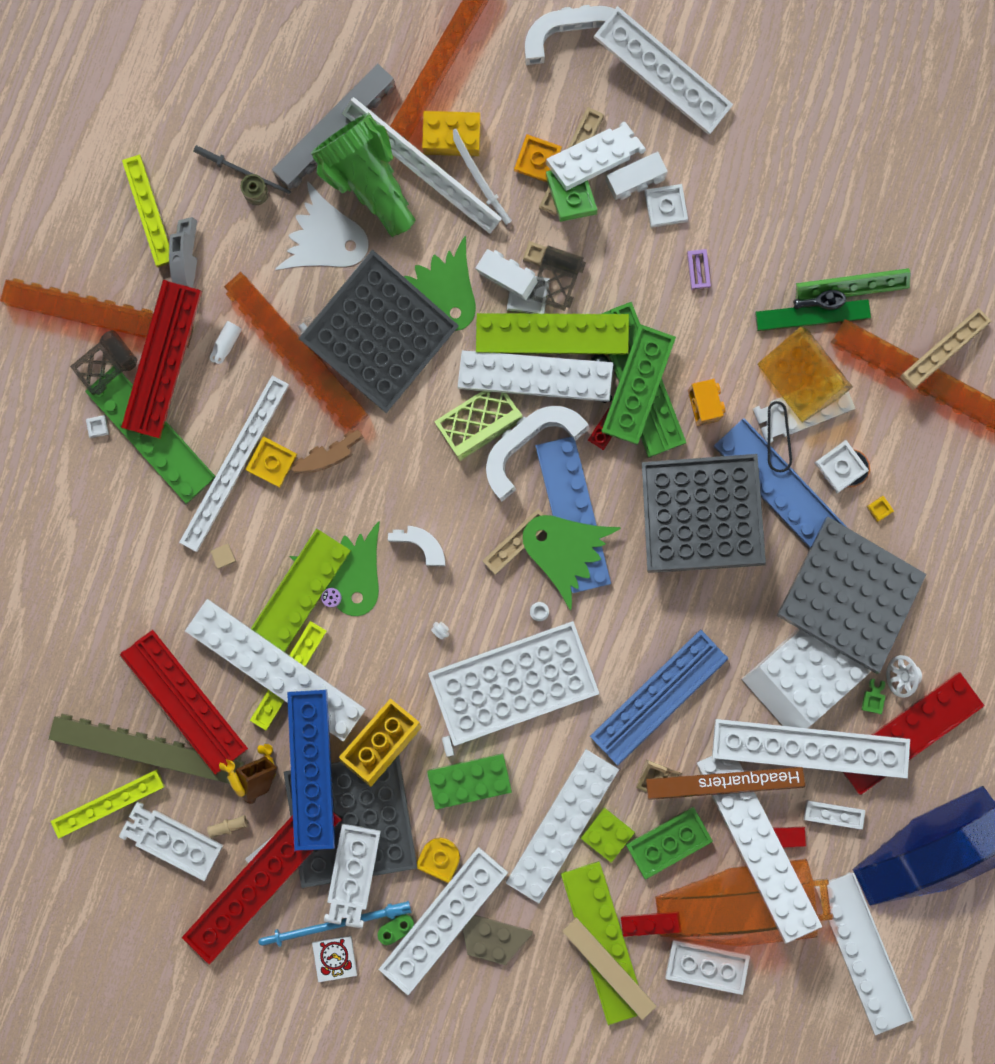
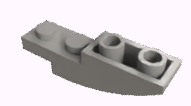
M193 217L178 220L177 232L170 235L169 265L172 282L192 288L197 258L192 255L197 220Z

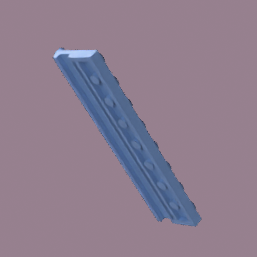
M745 418L714 445V448L722 456L758 455L760 494L762 499L809 548H811L826 517H830L847 527L791 467L781 473L775 472L769 467L768 443ZM770 446L771 465L779 470L785 469L788 464Z
M572 437L535 445L552 515L578 523L597 526L576 441ZM602 546L592 547L599 554L601 560L585 562L590 578L575 575L579 588L576 589L570 585L572 593L611 584Z
M699 630L601 724L590 737L618 766L728 660V657L702 630Z

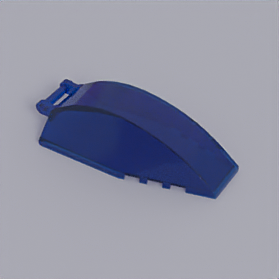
M980 786L913 818L908 825L896 832L890 840L884 842L878 850L852 869L868 904L871 906L947 891L994 869L995 801L985 787Z

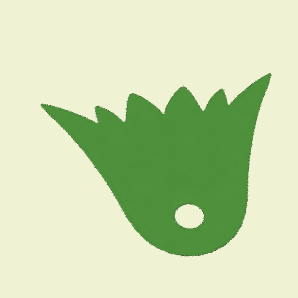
M465 236L459 244L454 257L448 251L446 263L438 256L433 255L431 270L415 265L417 279L404 276L459 325L455 331L466 328L472 322L476 311L475 298L467 267ZM457 307L461 310L459 318H452L450 316L452 308Z
M542 515L533 518L526 525L523 531V544L530 557L543 569L557 587L568 608L571 610L572 594L570 585L576 589L579 588L575 575L590 578L585 562L601 560L599 554L592 547L605 545L606 543L599 538L608 536L621 529V527L588 525L556 516ZM537 531H546V540H537Z
M380 521L372 528L365 541L362 534H359L355 546L346 535L342 538L341 544L350 549L351 552L327 589L334 588L341 593L342 600L336 607L347 615H364L373 609L377 602L379 593L377 538ZM289 556V557H290L292 560L295 561L298 556ZM353 593H361L363 600L360 603H354L351 599Z

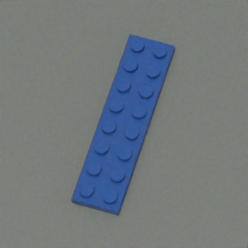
M327 690L287 692L294 851L334 849Z

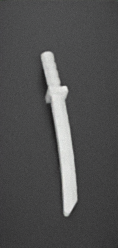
M454 129L453 141L479 187L488 199L486 203L488 205L491 203L507 225L512 221L498 202V195L493 194L484 180L457 129Z

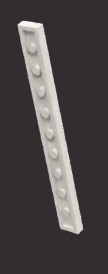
M353 97L342 113L345 117L353 121L369 112L377 125L385 127L393 156L489 234L492 233L502 219L497 213Z
M271 376L179 543L198 552L290 386L289 384Z

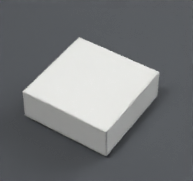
M105 415L86 419L89 438L109 435Z
M450 735L443 737L442 742L446 756L454 755Z

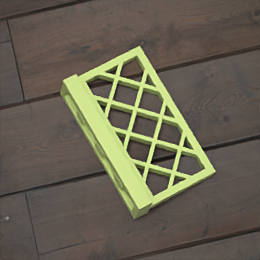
M481 391L434 421L459 461L496 439L508 429L516 426L517 422L523 418L521 412L516 408L507 393H501L499 400L490 398L491 392ZM477 400L486 401L484 410L474 408ZM489 401L499 403L497 412L487 411ZM501 405H510L512 411L508 414L500 413ZM461 410L470 411L468 420L458 418ZM472 412L483 413L481 423L471 421ZM485 415L496 416L495 422L485 424ZM446 420L454 421L452 430L444 429L441 423ZM457 422L467 423L465 433L455 431ZM470 424L480 426L479 432L475 435L468 434ZM453 435L464 436L463 442L455 447L452 442Z

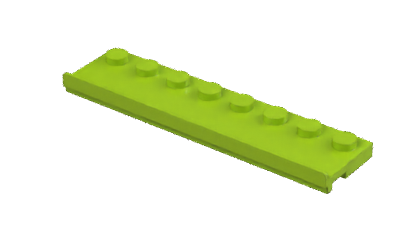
M477 313L476 353L628 355L629 314Z
M316 528L251 629L285 652L351 550Z
M600 861L562 872V880L574 918L577 917L638 985ZM588 961L608 1026L638 1016Z

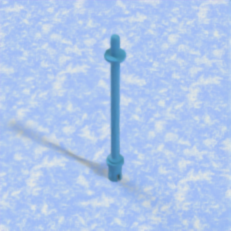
M407 901L394 905L390 903L385 909L361 914L360 920L365 922L382 917L395 919V916L412 913L410 902ZM347 918L342 919L341 925L327 922L280 933L278 929H275V935L260 938L258 943L261 946L277 943L278 947H281L282 941L344 927L346 926Z

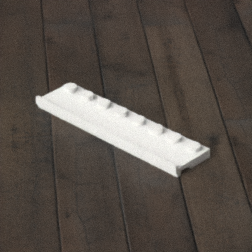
M849 872L844 876L815 886L814 888L873 1033L878 1035L907 1022L914 1021L855 874Z

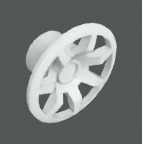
M904 655L896 656L889 662L886 678L888 686L896 696L902 698L909 697L916 691L918 684L921 682L922 672L911 658ZM903 659L909 662L907 666L904 665ZM897 660H898V666L900 667V669L897 668V667H895V666H893L894 662L897 661ZM892 670L897 676L890 679V671ZM898 681L899 684L895 690L892 683ZM903 687L906 689L908 693L901 694Z

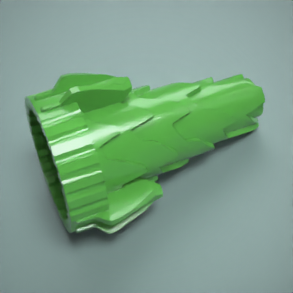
M369 112L339 129L311 152L313 159L317 163L316 173L318 176L341 193L347 190L349 192L353 191L360 203L366 205L371 213L379 218L391 237L406 232L416 220L407 207L409 203L401 193L400 185L392 174L394 170L388 163L393 159L388 133L384 126L377 125Z

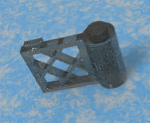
M548 245L536 278L538 282L532 290L529 299L563 311L566 310V307L570 309L574 299L571 293L579 272L583 273L586 262L583 261L584 257ZM543 270L552 271L554 278L545 281L542 276ZM564 276L573 278L570 285L562 287L559 278ZM556 280L560 290L551 293L547 284ZM545 286L548 295L543 298L535 296L536 290ZM562 292L565 297L564 304L556 303L553 296Z
M111 330L106 332L100 338L98 344L70 367L92 395H100L107 389L106 385L121 372L134 369L138 359L116 331ZM99 350L103 352L102 361L94 360V354ZM83 363L89 364L87 373H80L77 368ZM93 364H101L100 374L92 373ZM106 365H113L115 367L111 374H104ZM91 377H99V383L92 388L90 385Z

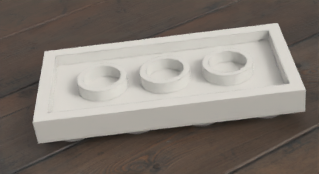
M672 939L665 979L743 995L750 955Z

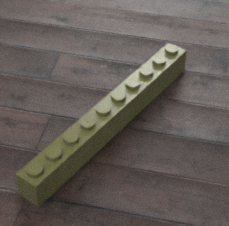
M61 713V716L54 717L48 740L230 784L227 772L221 770L217 775H214L193 748L185 747L183 742L174 741L172 744L166 742V738L155 736V739L147 737L148 734L136 732L135 735L128 733L129 729L117 727V730L111 729L109 724L99 723L94 725L91 724L92 720L80 718L78 721L72 719V715ZM240 756L233 761L235 763L233 771L236 772L237 768L245 765L246 761H242Z

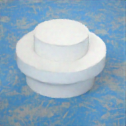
M537 602L531 606L530 615L535 621H543L549 615V608L545 603Z
M435 622L431 630L438 638L443 640L449 636V628L444 623Z

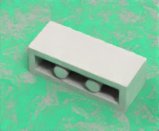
M657 151L608 174L605 181L614 199L620 198L624 200L630 197L634 191L641 192L647 189V185L661 183L665 180L668 171Z
M487 249L475 267L478 273L526 301L538 282L534 276L535 273L528 268H525V270L520 268L519 264L512 259L509 261L504 259V255L496 250L492 252Z

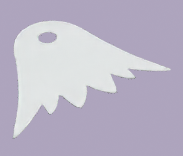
M307 182L313 205L306 202L304 204L310 215H296L299 225L304 230L295 231L289 234V237L299 245L287 250V252L294 255L282 262L275 270L298 266L347 267L357 264L365 257L368 251L366 233L358 224L328 203ZM349 240L356 243V248L353 251H348L345 248V243Z

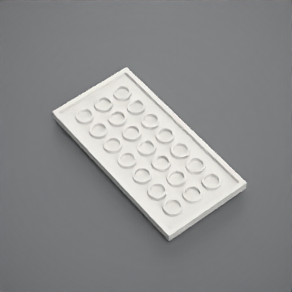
M574 621L428 673L454 746L599 694Z

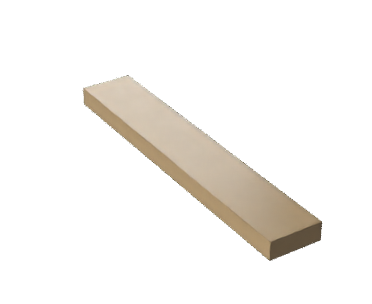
M587 107L568 148L595 136L604 118V114ZM548 187L539 208L556 216L557 210Z
M979 308L976 309L908 368L900 378L914 390L992 321Z
M577 917L562 930L642 1020L657 1007Z

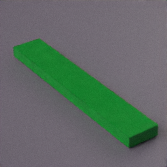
M869 299L848 301L836 310H825L819 307H805L796 310L793 307L756 311L755 318L757 331L867 320L871 318Z

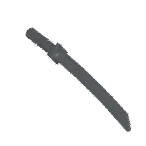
M197 145L193 152L216 162L220 168L224 164L245 175L253 174L226 161L222 154L218 156ZM262 178L265 184L285 193H291L290 190Z

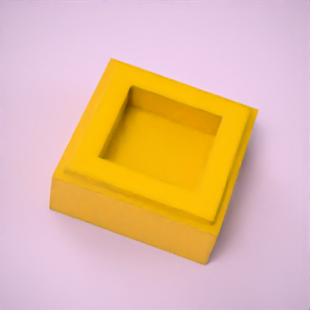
M884 496L879 497L866 506L877 522L894 512Z

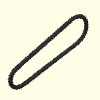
M774 401L768 407V465L775 472L781 473L787 471L792 465V452L786 406L780 401ZM774 404H780L784 409L789 451V464L785 469L781 470L774 468L770 461L771 407Z

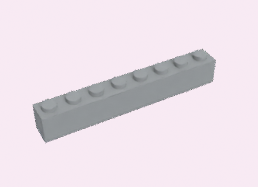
M377 64L272 169L274 175L289 190L293 187H298L302 182V178L306 174L312 173L317 163L313 159L311 152L332 134L352 122L342 114L349 101L354 97L369 110L378 107L382 101L381 99L394 90V78Z

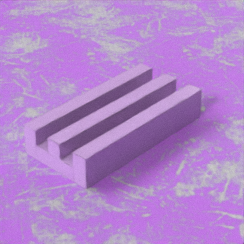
M707 249L688 251L687 258L691 290L710 288ZM699 254H702L705 283H702ZM692 255H695L698 284H695Z

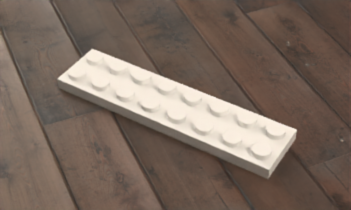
M618 6L593 37L708 135L711 134L733 105Z
M462 350L458 389L610 402L613 363L501 353H476V351Z
M585 749L508 877L506 884L540 903L619 771L618 768Z
M478 847L378 970L404 993L409 995L509 872Z

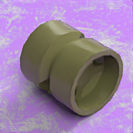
M250 174L243 178L240 188L248 203L252 205L263 204L269 194L264 180L257 174Z

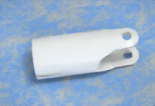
M229 321L226 322L214 344L210 355L211 362L221 364L242 331L240 327Z

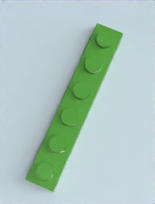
M907 268L796 283V299H814L828 290H837L844 293L846 297L909 289L911 271Z

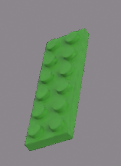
M641 324L639 325L601 431L602 433L638 445L675 342V336Z

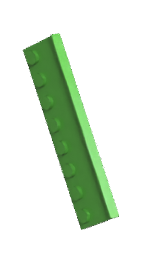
M632 302L602 313L629 314L628 355L608 354L610 361L613 363V369L618 382L622 376L640 325ZM662 378L640 437L648 458L687 443Z
M114 364L111 369L85 392L180 498L188 504L211 481H214L216 476L166 421L161 438L121 428L133 384Z

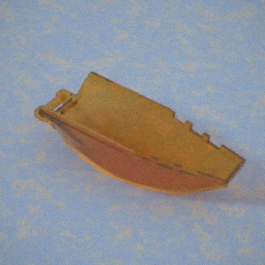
M807 859L790 860L819 921L834 919L833 913L830 910L827 888L829 879L813 880ZM747 866L728 868L720 873L707 876V878L691 882L689 885L655 896L657 913L679 911L681 924L680 933L660 934V937L738 947L784 942ZM814 886H819L823 914H817ZM815 930L796 940L817 938L818 930Z

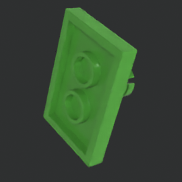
M546 171L545 176L560 222L597 215V207L588 180L566 191L552 171Z

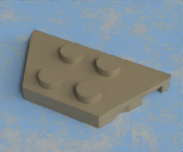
M474 915L463 928L467 955L503 965L509 962L533 933L529 929Z

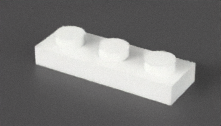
M806 800L804 820L863 830L865 810Z

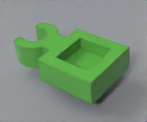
M870 679L869 687L871 692L865 691L861 710L882 714L886 695H882L880 692L885 687V681H880V686L875 687V679Z

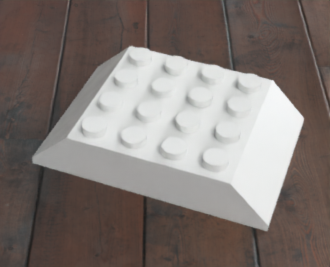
M797 629L741 680L782 726L808 728L864 679L871 670L804 631Z

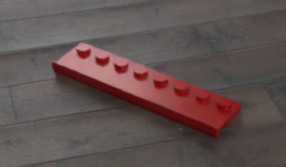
M167 280L162 281L121 428L161 438L202 294L201 290Z
M153 629L137 640L131 647L121 652L120 657L214 775L221 771L219 768L220 763H224L227 766L226 759L233 762L248 750L247 746Z
M958 672L871 735L910 739V760L985 705L961 672ZM842 772L859 795H862L887 777Z

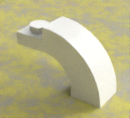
M408 526L407 533H404V530H393V533H388L389 542H409L421 547L425 553L426 566H446L445 556L440 544L427 531L418 527Z

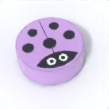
M328 588L322 593V602L327 607H336L342 600L341 593L337 589Z

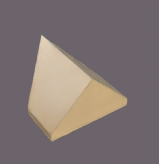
M646 759L636 788L647 792L646 779L678 777L682 773Z

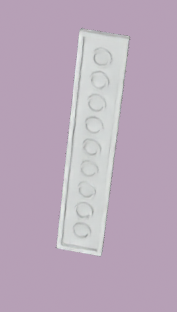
M209 599L205 601L185 630V632L287 703V692L327 690L329 732L343 742L366 710L363 706Z
M715 719L712 758L908 778L910 739Z
M712 756L696 764L701 775L744 772L739 761L714 759ZM755 792L712 795L784 943L787 944L822 928Z

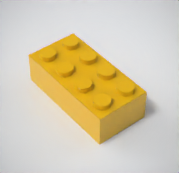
M390 698L339 756V759L347 768L371 787L421 730V724Z

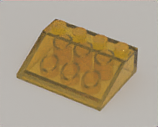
M801 326L757 364L801 422H805L853 388L810 331Z

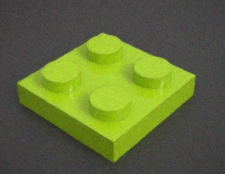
M604 807L580 838L612 863L635 831Z

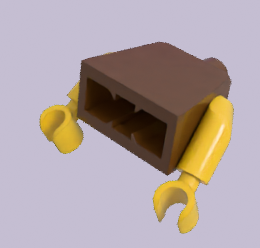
M269 744L259 745L257 748L258 753L265 757L237 768L236 772L233 771L235 763L226 759L227 767L224 763L219 764V768L228 773L227 778L232 789L248 804L255 803L257 797L266 794L276 776L277 767L274 765L273 757H270L273 747Z

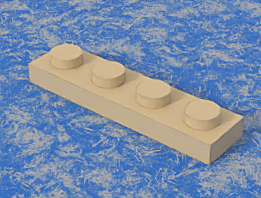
M539 509L482 560L495 575L525 548L523 544V531L533 518L544 515ZM543 530L537 531L536 537H537Z

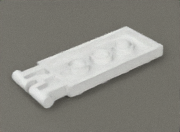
M622 122L619 128L613 131L611 128L547 158L546 164L567 191L630 160V156L637 152L640 154L644 153L646 148L637 137H634L635 134L627 123Z
M842 374L770 402L771 404L774 401H780L786 406L790 435L856 409ZM774 404L771 407L770 443L774 441L773 437L781 434L784 437L787 436L784 409L780 404ZM760 406L753 408L759 424L766 422L767 426L761 428V431L768 443V407L761 409Z
M137 801L129 816L135 822L133 824L126 821L119 837L124 840L128 837L136 841L135 846L205 881L223 845L156 810L150 812L144 809V804Z
M342 824L327 903H331L329 914H325L324 922L341 925L342 918H347L346 926L363 929L364 921L360 919L362 909L366 910L380 830Z

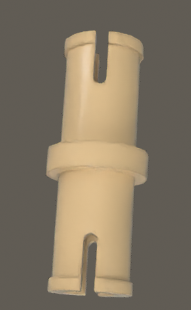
M245 815L231 820L225 819L222 823L208 826V835L212 839L223 834H232V831L247 828L248 820Z

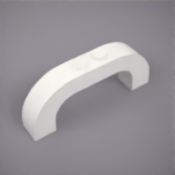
M583 5L575 9L565 7L543 15L534 22L526 36V65L544 63L543 45L550 35L564 31L601 28L615 9L607 6L591 7L590 5Z
M561 406L544 407L533 412L527 418H521L514 429H508L503 433V438L492 448L486 464L488 482L501 502L516 491L515 486L505 474V465L509 457L541 430L550 426L563 428L576 441L590 429L589 424L578 413Z

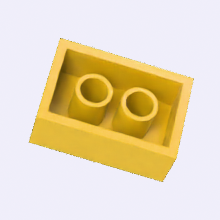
M424 111L423 154L461 156L453 141V130L457 129L470 156H479L480 112Z

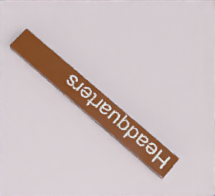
M803 767L646 779L648 800L805 788Z

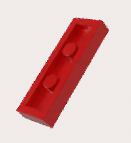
M679 911L625 915L621 917L623 937L681 932Z

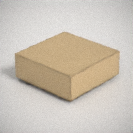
M529 241L523 260L541 266L547 247Z
M229 544L210 551L218 569L236 562Z

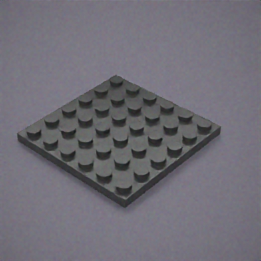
M371 250L298 339L381 410L387 413L459 325L380 255Z
M757 454L642 462L648 573L766 566Z
M826 517L777 616L878 674L881 672L926 577V573L832 518Z
M400 756L396 757L371 787L342 762L331 763L333 812L342 820L334 828L335 848L314 850L298 867L301 887L305 888L331 883L342 824L381 831L373 876L417 869ZM291 770L284 771V779L291 817L293 815Z

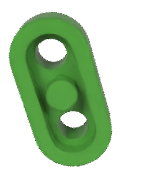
M408 914L399 915L384 924L378 931L379 941L384 945H391L407 935L414 926L413 918ZM405 921L408 926L406 928H402L400 926V923ZM389 932L391 937L385 938L384 933Z

